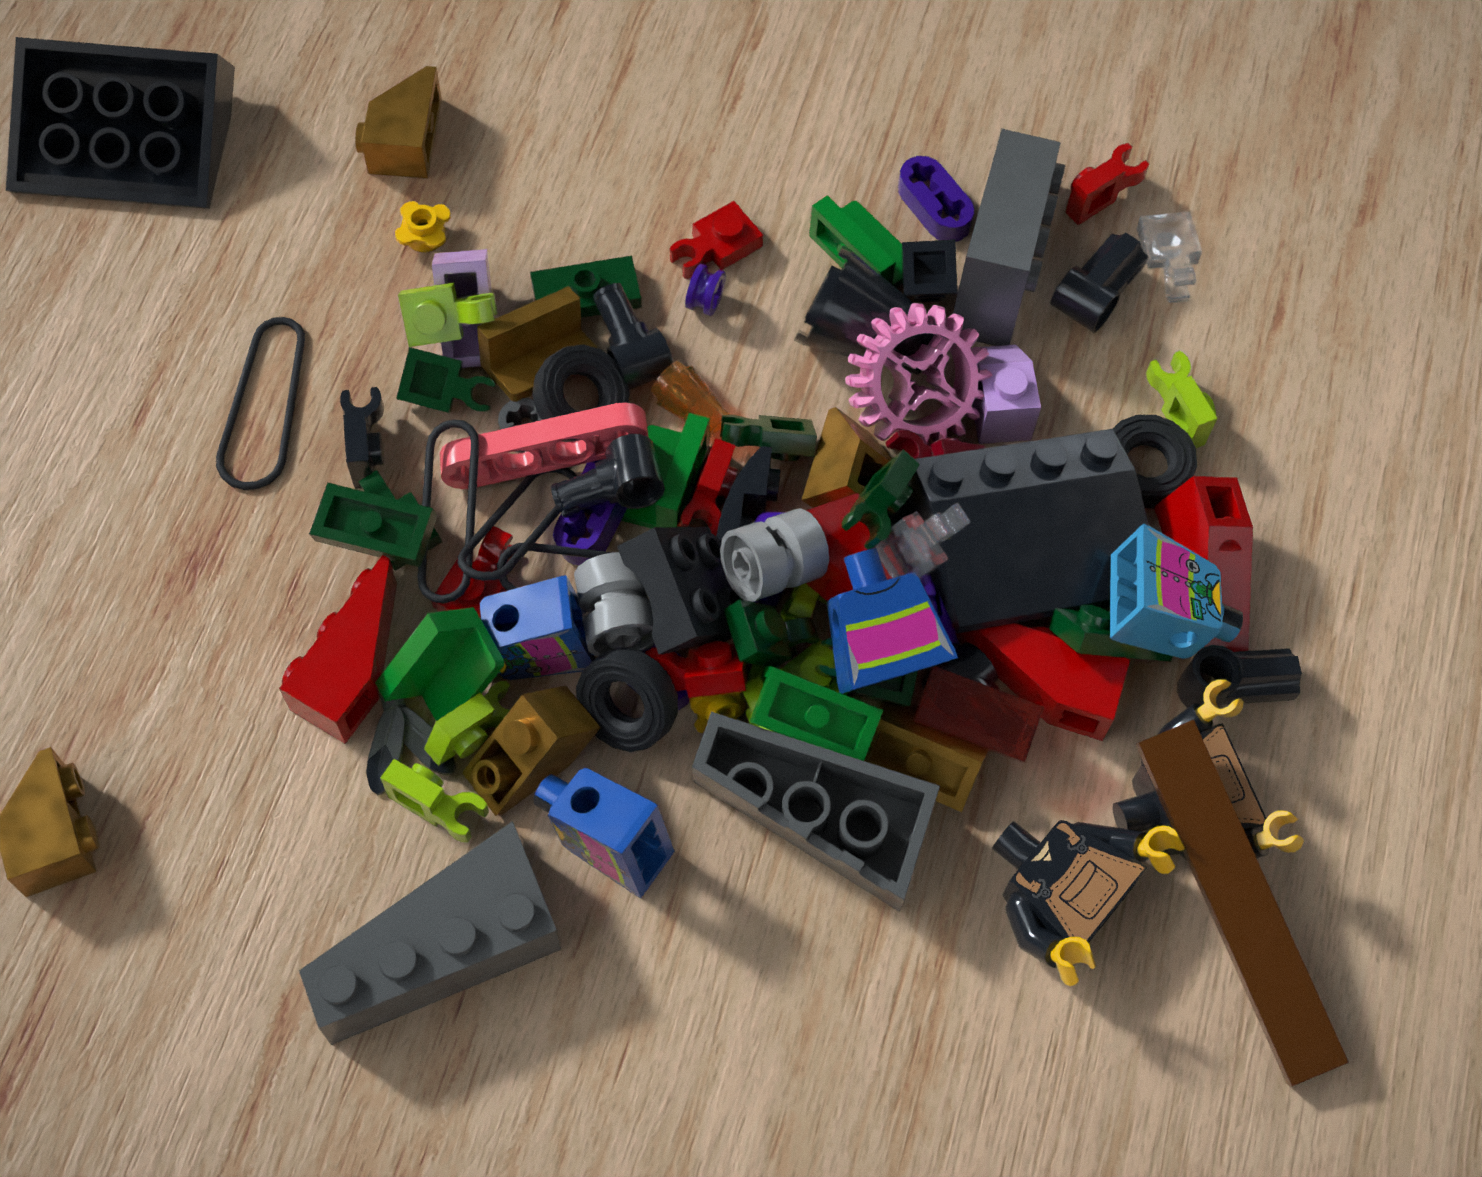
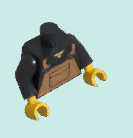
M1215 680L1206 687L1203 695L1204 704L1202 706L1197 703L1192 704L1165 724L1158 734L1194 719L1256 858L1267 856L1269 848L1274 846L1286 853L1296 852L1301 849L1304 839L1300 835H1294L1285 840H1279L1278 832L1283 825L1294 823L1298 818L1285 810L1275 811L1266 818L1224 724L1221 723L1213 726V718L1218 715L1224 718H1232L1242 711L1244 704L1243 700L1238 698L1231 702L1228 707L1218 708L1216 704L1217 695L1222 690L1227 689L1231 683L1227 680ZM1141 759V766L1132 779L1136 796L1113 804V815L1118 828L1141 832L1158 826H1169L1172 828ZM1172 848L1163 851L1168 855L1180 854L1187 861L1183 851Z
M1059 820L1040 842L1013 821L1003 831L992 849L1018 869L1009 880L1003 897L1007 902L1005 911L1019 948L1046 965L1058 968L1061 980L1066 985H1076L1079 980L1073 964L1085 963L1091 969L1096 967L1089 943L1146 871L1147 867L1141 862H1145L1149 858L1153 867L1161 874H1168L1175 868L1171 857L1163 851L1170 848L1179 851L1185 849L1177 832L1169 826L1154 827L1146 833L1084 822L1071 824L1068 821Z

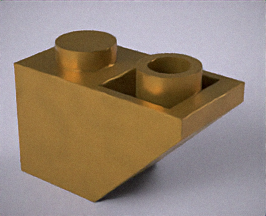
M837 407L828 410L802 497V501L812 508L856 493L860 496L872 476L892 460L873 434Z
M566 685L522 694L462 774L479 796L485 800L494 815H502L535 792L543 779L548 775L553 774L557 776L568 768L601 727Z
M51 747L38 752L0 813V853L7 880L25 897L97 872L91 851L100 848L98 836L88 815L81 817L77 798L85 796L82 779L75 764L72 762L65 765Z

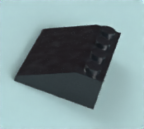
M16 37L6 191L210 209L231 120L235 67L216 53Z
M1113 429L915 459L920 465L908 483L914 490L900 510L957 634L1052 617L1055 608L1080 610L1082 605H1093L1100 608L1110 606L1111 554L1143 523L1149 526L1135 468Z

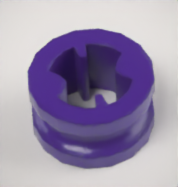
M699 264L688 286L685 300L686 309L693 311L696 307L703 308V313L711 317L715 313L723 294L726 282L725 271L717 270L713 274L708 272L707 265Z

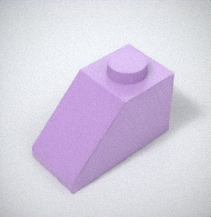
M487 249L435 253L432 262L434 285L454 283L457 298L492 293ZM462 323L463 338L461 340L441 342L442 355L463 361L462 368L481 366L477 326L484 323Z
M1017 345L983 347L987 349L989 355L983 361L977 363V367L979 370H989L993 376L978 381V388L983 391L984 398L982 401L975 398L972 403V407L980 413V418L975 420L978 443L987 444L1031 440L1041 410L1033 361Z

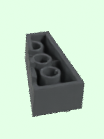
M1001 129L966 255L953 314L961 315L964 318L962 330L968 328L977 330L979 336L976 342L993 346L1010 345L1024 290L1035 292L1043 261L1033 259V257L1043 259L1051 228L1041 226V224L1051 226L1058 199L1057 195L1066 166L1065 164L1056 163L1061 142Z
M711 712L692 765L694 783L900 912L940 786Z
M512 821L300 969L299 973L318 1028L328 1042L333 1045L560 951L561 946L557 929Z

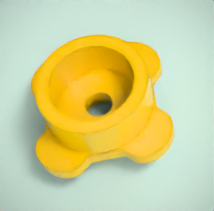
M415 201L402 205L400 208V214L403 218L401 227L395 231L398 243L409 246L418 252H430L441 247L446 242L444 225L451 218L448 207L443 204L430 207L428 205H419ZM421 223H427L426 225L419 226Z
M741 692L689 698L690 707L698 718L694 723L696 730L699 733H704L711 712L733 719L741 716L747 707L744 700L740 697Z

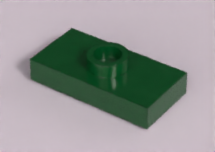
M632 255L530 272L535 301L569 286L580 298L581 318L601 315L594 302V294L601 288L613 283H621L633 309L642 308L641 294Z

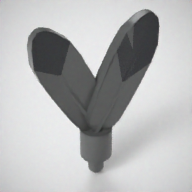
M378 690L384 712L378 722L367 760L366 775L371 791L376 795H382L386 792L380 777L393 759L401 762L404 744L431 771L443 775L452 774L456 769L454 756L438 766L424 750L433 728L414 711L406 707L405 699L384 701Z

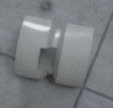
M801 508L769 517L764 523L759 521L727 531L722 538L720 547L721 563L731 588L741 599L752 602L780 593L785 587H797L820 579L827 572L829 564V549L825 534L812 514Z
M612 552L598 555L579 565L574 572L580 608L588 612L582 616L588 651L595 656H600L603 652L622 647L643 652L654 646L655 643L652 638L653 616L648 595L638 577L624 565L620 553Z

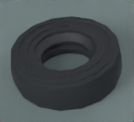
M588 345L567 346L549 356L540 367L534 379L532 395L536 412L542 420L579 412L573 409L564 397V382L570 375L579 374L593 381L599 393L597 407L615 403H629L630 391L628 383H625L616 360L603 350ZM567 439V440L577 441V440H580V439Z
M1138 414L1121 420L1112 428L1126 454L1138 446H1151L1162 452L1167 460L1168 469L1160 476L1144 477L1136 473L1145 508L1155 509L1154 506L1195 475L1197 469L1196 447L1188 433L1174 421L1158 415Z
M622 647L603 652L584 668L576 686V698L601 727L595 736L615 749L634 752L652 747L671 730L678 714V694L671 677L658 661L639 650ZM612 682H625L636 690L644 704L642 717H628L617 708L610 695Z

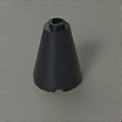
M842 246L838 252V256L846 259L842 269L840 270L831 265L805 316L804 322L812 327L808 334L798 330L794 341L804 346L849 357L850 354H857L863 357L867 348L857 342V337L860 334H864L875 339L877 334L872 328L871 321L875 318H880L891 326L890 309L894 307L901 308L908 318V312L913 302L854 251ZM922 333L913 335L901 341L893 350L905 356L913 355L922 344L928 346L934 334ZM902 365L904 369L912 374L919 375L922 371L918 368L913 369Z

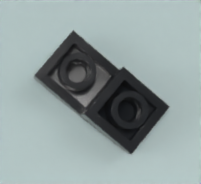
M761 446L745 464L732 485L718 524L716 537L720 543L727 531L753 523V520L759 514L766 511L767 501L777 502L781 469L770 468L772 447Z

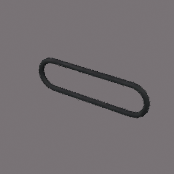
M452 419L444 421L435 427L428 437L425 454L422 506L431 507L436 439L442 432L455 427L465 430L470 436L471 441L466 545L474 536L479 439L472 425L464 420ZM427 546L421 567H418L419 589L424 597L432 602L442 604L453 602L465 593L470 585L471 577L463 573L461 584L450 594L438 595L430 591L426 582ZM473 550L466 559L467 564L471 568L473 564Z
M566 467L526 476L461 550L458 556V565L463 573L473 579L487 581L502 578L511 572L560 514L556 505L501 569L493 572L477 571L467 564L466 559L535 478L545 473H559L571 479L577 476L575 472Z

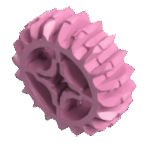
M919 303L911 304L908 318L901 308L894 307L890 309L891 326L880 318L873 319L871 324L877 334L875 339L864 334H860L857 337V342L867 348L864 356L850 354L848 357L849 363L860 367V374H851L845 379L847 385L861 388L862 390L849 399L850 405L854 408L867 407L861 413L859 422L866 427L876 424L874 436L881 441H885L891 435L893 436L897 431L903 429L916 433L927 445L930 438L933 442L948 438L946 429H949L958 436L966 434L961 418L963 416L973 420L980 418L979 411L971 407L975 398L981 401L984 398L983 391L978 388V381L993 376L989 370H979L977 367V363L983 361L989 355L986 348H971L978 339L979 333L977 330L972 328L962 330L964 318L961 315L952 314L946 319L944 307L933 305L928 313H926L924 305ZM922 333L934 334L928 346L922 344L913 355L905 356L893 350L901 341L913 335ZM949 350L955 364L953 388L950 387L944 377V368L950 359L947 355ZM883 365L891 371L894 378V386L888 396L891 399L888 406L881 390ZM902 365L924 370L921 373L927 375L925 381L934 386L935 390L923 385L914 384L916 382L910 380L912 373L904 369ZM927 399H935L943 404L937 411L924 418L915 420L904 419L910 409L915 411Z

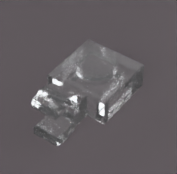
M1190 211L1140 216L1137 233L1142 249L1148 255L1146 262L1148 269H1164V289L1169 303L1189 301L1190 293L1187 285H1195L1196 275L1192 265L1198 264L1202 254Z
M959 503L954 504L942 514L940 512L936 513L925 522L916 511L902 518L891 527L890 535L875 548L878 550L882 564L892 578L915 573L921 581L948 560L940 544L962 530L971 521Z

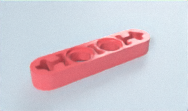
M615 403L479 434L477 487L606 459V449L613 440L628 434H641L648 437L646 412L642 407L633 403ZM470 437L448 442L440 451L441 478L450 487L468 489L471 451ZM565 439H580L573 442H561ZM512 451H527L519 454L509 453Z

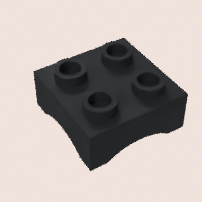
M654 527L617 546L624 565L638 577L648 595L653 616L652 638L658 654L702 646L714 641L726 642L732 639L723 610L741 598L731 588L725 576L721 563V543L711 533L709 527Z

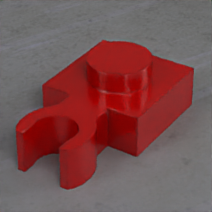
M732 201L693 223L692 236L694 238L681 239L673 243L670 247V262L674 263L682 257L692 258L691 261L683 264L684 279L692 278L699 264L705 265L712 260L720 270H723L762 248L763 234L739 205Z

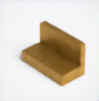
M569 286L495 318L494 321L477 326L480 365L513 402H518L532 395L535 376L549 356L567 346L584 344L598 348L581 330L580 298Z
M883 701L879 709L883 710L864 761L939 785L935 801L962 812L993 739L988 735L912 703L910 706L903 707Z

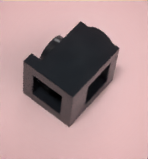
M955 239L902 242L903 294L906 297L914 296V301L937 302L945 300L946 295L958 293Z

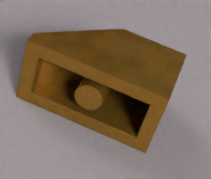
M425 66L369 101L365 122H358L355 133L357 153L364 154L368 174L428 179L442 103L437 67Z

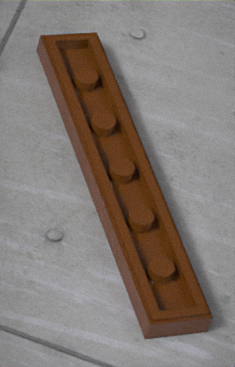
M1194 719L1136 743V748L1170 824L1179 835L1185 847L1183 853L1287 1085L1293 1087L1349 1063Z

